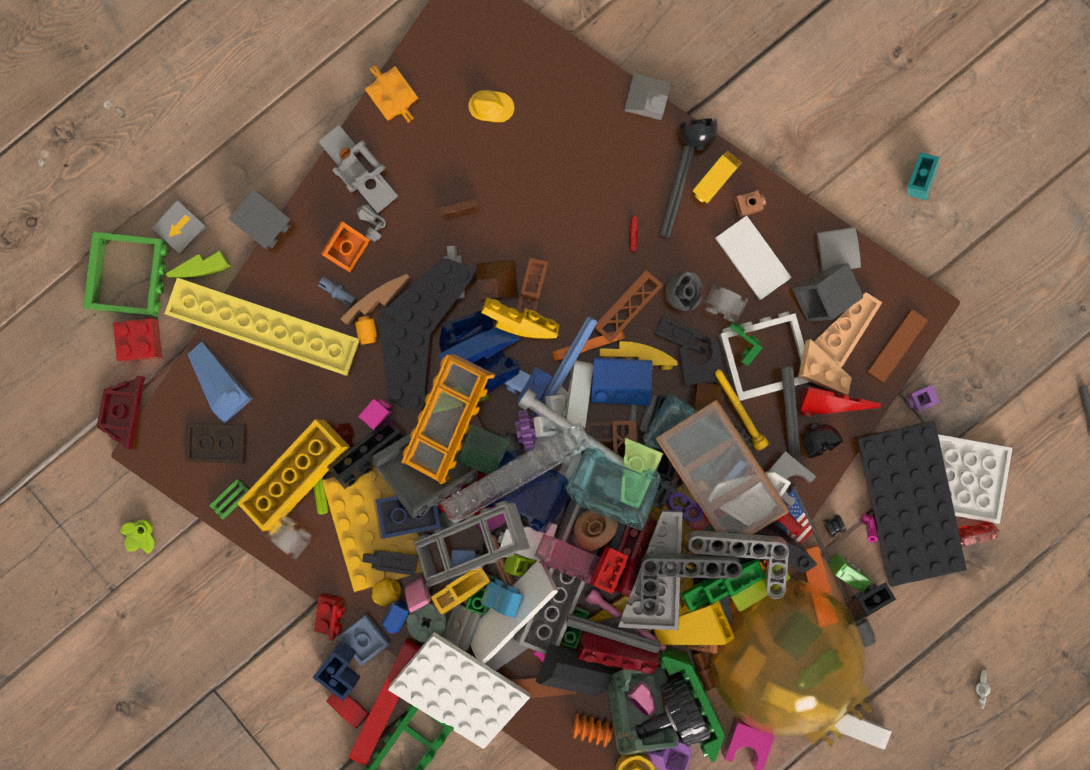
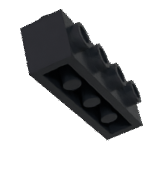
M388 419L327 468L345 490L347 487L354 485L361 476L372 470L374 467L373 455L403 438V435L394 423Z

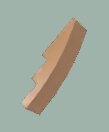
M405 274L373 290L357 302L341 320L345 324L350 325L361 312L368 316L379 303L386 307L411 278Z

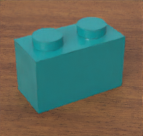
M920 152L907 187L908 196L923 200L928 199L939 169V157Z

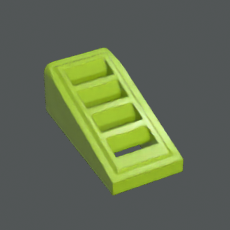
M515 554L507 557L503 570L511 575L522 577L537 560Z

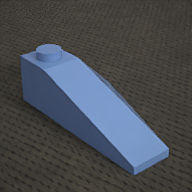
M200 342L187 354L211 410L226 424L253 397L203 342Z

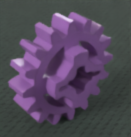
M527 409L518 410L519 420L515 421L519 443H524L526 452L535 450L533 441L538 440L535 434L534 417L529 418Z

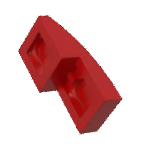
M332 693L326 700L354 728H358L369 715V712L358 700H354L350 695L342 701Z

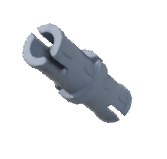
M323 276L318 284L319 287L330 293L332 298H337L348 307H351L357 297L343 289L342 285H337L326 276Z

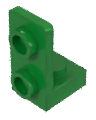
M730 323L728 327L752 345L750 348L747 346L740 355L743 357L740 361L748 366L763 348L759 345L761 341L753 335L747 336L744 333L745 329L738 323L735 325Z

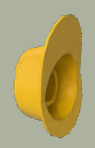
M482 90L474 93L470 98L469 111L478 120L504 122L513 115L514 103L505 93Z

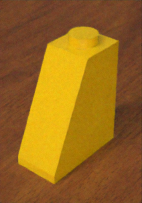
M726 151L695 187L693 192L696 194L694 196L699 201L708 203L742 162L729 151Z

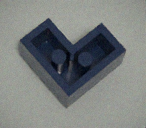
M340 640L312 677L342 701L354 689L361 677L347 666L356 651Z

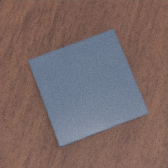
M367 613L337 636L339 640L356 651L353 657L361 666L391 643Z

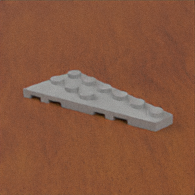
M662 510L646 554H681L682 511ZM653 561L645 563L647 568H653L656 565ZM668 562L665 566L672 569L676 566V563ZM640 567L618 627L678 630L680 577L659 578V609L656 614L647 616L643 614L640 607ZM647 581L644 585L648 588H652L655 585V583L653 581ZM646 601L644 603L646 607H652L655 604L653 601Z

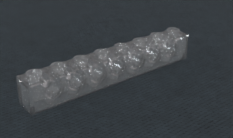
M579 422L440 503L448 519L457 523L592 446L593 443L585 428Z

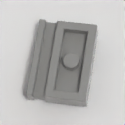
M457 605L452 610L442 637L455 646L468 650L481 615L467 610L465 605Z

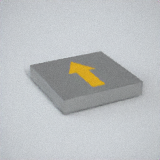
M177 200L152 229L179 254H182L207 226Z

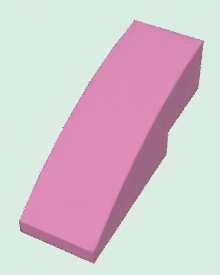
M424 575L405 585V595L410 613L428 604L431 600L430 587L426 588Z

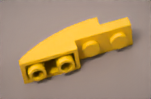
M488 297L483 303L481 313L497 320L495 327L501 330L531 338L547 339L558 336L559 324L552 319L539 315L536 311H530L525 308L521 314L516 309L509 308L498 300Z
M619 341L618 349H599V357L652 360V369L653 366H661V370H673V366L678 365V361L668 354L640 343Z

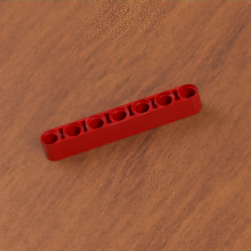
M408 639L405 640L348 758L366 766L399 699V696L388 690L389 685L422 646Z

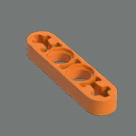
M622 330L611 343L625 339L624 331ZM602 335L587 340L580 353L611 343ZM570 346L552 352L554 361L562 360Z

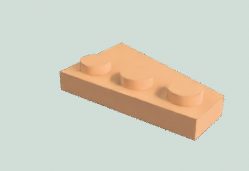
M811 339L805 341L798 377L836 394L848 396L852 377Z

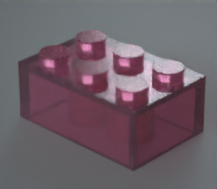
M543 534L534 555L540 558L539 563L589 584L601 558Z

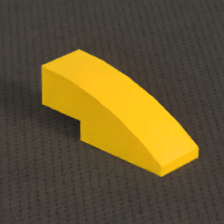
M483 568L471 570L433 595L431 599L440 614L443 615L491 581Z

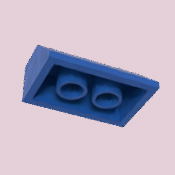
M594 357L591 402L650 406L652 360Z

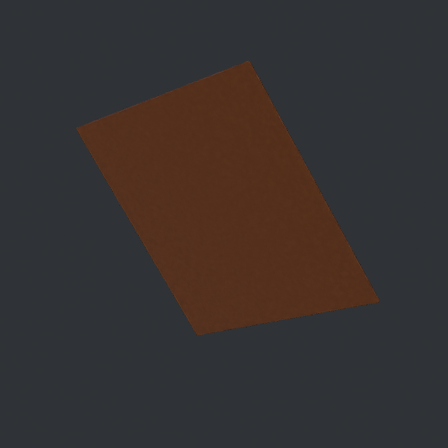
M430 0L380 71L383 74L396 66L419 99L408 108L414 119H410V122L407 123L403 115L400 114L388 121L369 94L365 92L341 126L355 145L364 140L368 150L381 165L383 164L386 167L380 175L398 197L377 213L358 189L350 192L346 188L347 185L340 176H337L332 171L335 167L338 168L339 166L324 150L282 210L291 219L289 222L291 224L290 228L285 233L281 232L276 237L279 241L273 248L268 247L265 249L258 244L224 293L358 339L355 322L358 321L359 317L366 315L361 312L350 325L345 324L341 318L370 292L393 279L407 274L411 278L410 281L390 302L392 303L435 264L448 256L447 246H457L458 256H462L463 264L477 269V263L515 260L518 298L498 301L516 310L529 259L534 258L548 262L536 312L559 324L558 336L547 339L530 337L529 340L519 338L518 341L488 359L482 357L473 363L495 374L494 378L488 379L486 383L489 399L477 403V407L480 408L477 414L495 447L501 434L508 432V434L517 435L515 421L519 420L518 410H524L518 405L519 402H517L521 392L518 391L515 394L507 390L508 385L504 383L513 366L529 375L532 374L536 367L553 378L562 360L554 361L552 352L571 346L586 318L589 316L598 322L646 270L663 287L623 329L626 338L620 341L640 343L653 347L678 361V365L673 366V370H661V366H653L651 395L657 397L663 395L695 409L698 384L683 386L677 348L683 346L655 335L662 316L698 331L699 334L710 338V343L719 342L723 374L731 387L730 376L718 337L719 334L723 333L722 329L729 328L728 325L730 323L741 325L752 321L754 325L760 323L759 319L771 317V320L779 318L778 314L789 311L790 315L796 313L804 346L806 340L811 339L814 341L843 313L832 320L807 322L792 288L821 273L817 232L850 228L852 226L717 134L716 139L711 144L706 145V149L695 150L694 147V153L671 235L669 238L660 236L683 149L687 145L681 139L679 124L686 122V125H690L691 120L696 119L668 100L661 120L624 111L633 76L523 0ZM482 90L505 93L514 103L513 115L504 122L478 120L469 111L470 98L474 93ZM726 151H729L742 164L708 203L699 201L694 196L696 193L693 190ZM361 152L355 155L369 173L375 170ZM368 179L365 183L366 188L374 189L376 181ZM473 186L479 209L442 218L437 195ZM757 190L759 194L764 195L766 205H763L764 209L762 211L747 216L792 277L760 301L715 240L717 236L744 218H739L734 199L739 195ZM750 199L749 204L755 205L754 200ZM363 204L369 205L377 215L385 219L386 225L378 231L381 238L376 240V242L370 240L351 272H348L321 255V252L341 221L365 237L369 227L375 229V225L360 220L357 215L358 207ZM632 216H636L638 222L637 248L634 253L630 251L629 225ZM376 218V220H375L376 223L381 222V221H380L379 219H377V218ZM858 230L856 232L861 268H855L852 271L862 294L866 292L881 301L882 304L845 361L842 369L852 377L848 396L852 399L859 398L881 403V407L819 415L814 414L813 418L802 416V412L797 411L801 457L795 460L816 477L811 483H808L800 476H790L787 479L791 483L786 492L789 494L792 491L790 490L792 485L798 487L796 489L811 520L815 517L858 454L857 438L871 435L960 305V301ZM477 272L473 281L465 288V299L456 300L432 334L425 395L432 391L434 386L433 380L441 370L439 354L476 335L497 328L495 327L497 320L481 313L484 301L480 302ZM692 272L700 278L703 287L700 288V294L703 295L700 304L695 309L683 311L675 309L667 302L665 285L674 274ZM326 276L337 285H342L343 289L357 297L354 304L348 307L337 298H332L330 293L318 286L322 277ZM649 280L644 286V292H652L657 286ZM635 295L631 300V306H639L642 303V295ZM381 303L368 315L375 322L376 342L361 345V342H359L348 376L200 327L138 415L132 450L125 449L122 444L118 443L111 457L316 601H318L320 594L342 598V606L345 607L342 619L350 625L367 613L390 640V645L385 649L396 657L406 639L423 646L425 642L418 641L409 633L407 618L399 632L392 634L383 629L384 626L381 623L391 604L383 607L375 603L372 599L373 587L354 592L328 500V513L318 514L313 487L273 530L262 531L239 505L223 520L210 507L237 479H240L250 490L315 419L325 420L350 446L348 450L375 430L358 417L373 399H384L392 406L390 409L393 413L388 419L400 430L403 437L410 434L416 428L419 422L417 420L419 413L392 403L388 397L379 317L395 322L396 319L380 313L386 308ZM622 309L618 314V320H626L629 317V309ZM913 309L928 321L889 377L882 383L867 371L908 312ZM790 321L745 333L749 337L751 335L755 336L761 341L759 345L763 347L748 366L740 361L743 358L740 355L747 346L750 348L752 345L739 335L728 338L742 391L782 381L781 368L783 366H792L794 378L798 377L801 361ZM616 323L608 324L604 331L607 334L616 331ZM593 329L588 340L602 336V334H598ZM695 338L693 344L703 347L706 352L702 354L689 349L690 359L696 364L707 362L709 358L708 345L710 343H704ZM619 341L580 353L576 360L594 363V357H599V349H618ZM200 342H203L253 397L245 407L226 423L246 425L245 463L186 462L187 423L224 424L211 410L187 355ZM458 367L449 373L445 385L451 388L476 382L478 376ZM570 371L567 377L565 378L563 384L561 385L567 392L569 386ZM719 381L708 383V384L721 385ZM812 382L796 385V408L798 406L801 388L811 387L825 391L830 390H827ZM721 387V393H724V402L721 407L734 426L740 425L738 432L743 429L746 430L743 437L750 436V439L745 442L752 443L751 434L723 387ZM590 388L586 422L629 421L631 405L591 402ZM783 389L740 401L758 433L765 436L769 442L767 447L756 451L753 445L748 447L764 472H768L785 451L789 454ZM645 405L638 406L636 431L637 442L640 444L646 434L638 430L644 414L642 411L646 408ZM461 407L434 413L431 415L429 422L439 417L442 421V429L452 439L456 429H452L448 421L451 418L449 413ZM527 408L529 418L535 417L533 410ZM717 419V424L721 428L722 421ZM815 423H819V425L828 424L835 427L841 434L843 443L831 451L822 452L823 455L810 459L803 447V439L805 434L809 432L808 428ZM692 424L689 427L684 445L696 459L706 453L699 450L705 448V445H701L700 441H707L702 435H710L707 429L711 428L715 431L714 427ZM625 425L626 437V435L628 434V425ZM721 433L713 438L711 446L720 443ZM522 443L524 448L522 456L513 462L502 460L498 454L477 466L474 463L470 465L474 468L478 467L479 471L490 482L492 497L487 507L490 508L495 505L493 502L497 500L493 496V494L499 492L495 489L496 486L502 487L500 481L507 483L508 477L511 478V481L518 477V474L514 472L521 459L529 460L528 465L531 467L534 465L542 466L554 485L555 476L562 467V458L567 452L555 451L534 454L531 453L532 451L526 452L524 443ZM584 445L580 453L582 455H586V447ZM464 446V447L462 448V450H460V452L462 453V455H463V456L466 458V460L468 461L467 456H466V453H468V450H467L466 447ZM740 449L732 452L730 462H733L739 456ZM722 454L715 457L718 462L725 464ZM605 460L601 461V462H603V463H606V464H608V465L614 467L613 465H611L610 463H608V462L605 461ZM719 466L713 471L714 474L712 476L704 469H701L713 488L717 482L723 481L728 475L726 468H724L723 473H719ZM535 468L532 470L531 475L533 478L539 479L543 473L541 469ZM328 470V472L323 476V479H329L334 476ZM527 473L526 476L518 477V481L521 482L525 479L524 485L531 484L528 490L534 491V494L530 495V497L534 498L535 501L529 503L533 508L526 509L528 513L544 503ZM680 478L671 487L677 488L684 481ZM237 485L217 506L220 507L240 486ZM514 485L518 491H525L521 486ZM545 485L541 488V493L548 496L552 493V488L549 485ZM507 487L502 491L501 497L507 495ZM555 487L565 505L567 491ZM242 490L222 510V512H226L245 493V491ZM458 496L459 499H464L463 496ZM620 500L617 503L618 505H627L639 512L635 507ZM554 502L550 508L553 512L557 513L562 509L560 503ZM437 506L438 513H439V512H443V511H441V509ZM536 512L534 519L537 522H542L545 519V515L542 512ZM564 513L548 522L557 524L556 534L563 520ZM452 517L453 522H455V521H460V522L465 521V520H462V519H456V518H453V517ZM522 521V525L527 526V523ZM505 522L504 524L500 525L496 529L492 530L491 533L504 527L505 525H507V523ZM476 525L444 538L450 561L452 560L453 548L476 549V554H480V556L485 555L480 550V543L484 536H482ZM436 529L421 531L418 533L419 536L425 534L432 535L434 534V530ZM437 542L428 544L437 574L445 571ZM484 542L483 546L486 550H488L486 543ZM494 563L483 565L482 568L485 573L500 577ZM423 572L417 573L415 576L410 575L396 580L401 586L400 600L407 603L405 595L406 583L424 575ZM451 580L441 582L438 586L430 587L429 593L431 597L446 588ZM583 586L576 606L589 611L587 617L589 619L603 608L599 605H591L585 601L591 590L586 591ZM594 587L600 591L602 598L609 604L624 595L616 591L611 594ZM730 596V609L733 615L730 627L734 634L754 604L739 612ZM453 609L447 612V623ZM430 618L423 620L424 623L430 624ZM652 629L650 633L655 636L654 629ZM562 644L559 645V646H561V647H565V648H569V649H570V647H568V646H565V645H562ZM727 644L717 645V653L703 652L708 665L713 666ZM471 645L468 650H463L476 658ZM666 645L688 653L695 670L697 669L692 656V652L696 650L688 649L686 645ZM528 648L500 667L496 672L507 679L537 677L543 662L538 656H534L532 649ZM612 666L613 674L623 670L621 667ZM665 670L668 677L667 682L683 676L682 670L672 675H669L668 671ZM608 690L598 696L577 692V694L529 698L501 729L558 770H615L617 761L622 756L617 750L614 730L611 740L606 747H603L602 740L596 745L595 738L591 743H588V736L581 741V734H578L576 739L573 738L572 725L576 713L579 714V719L586 715L587 721L590 717H593L594 724L600 719L602 726L607 721L609 728L611 727L613 720ZM662 696V702H663V707H664V706L666 705V703H665L664 698H663V696Z

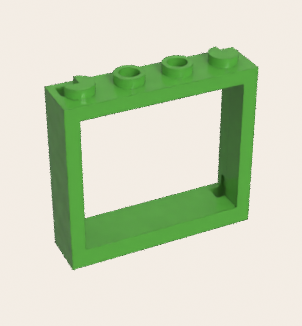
M92 232L83 308L158 317L160 308H162L160 296L164 291L162 279L166 273L165 256L168 255L167 242L156 238ZM106 240L155 245L147 309L99 304Z

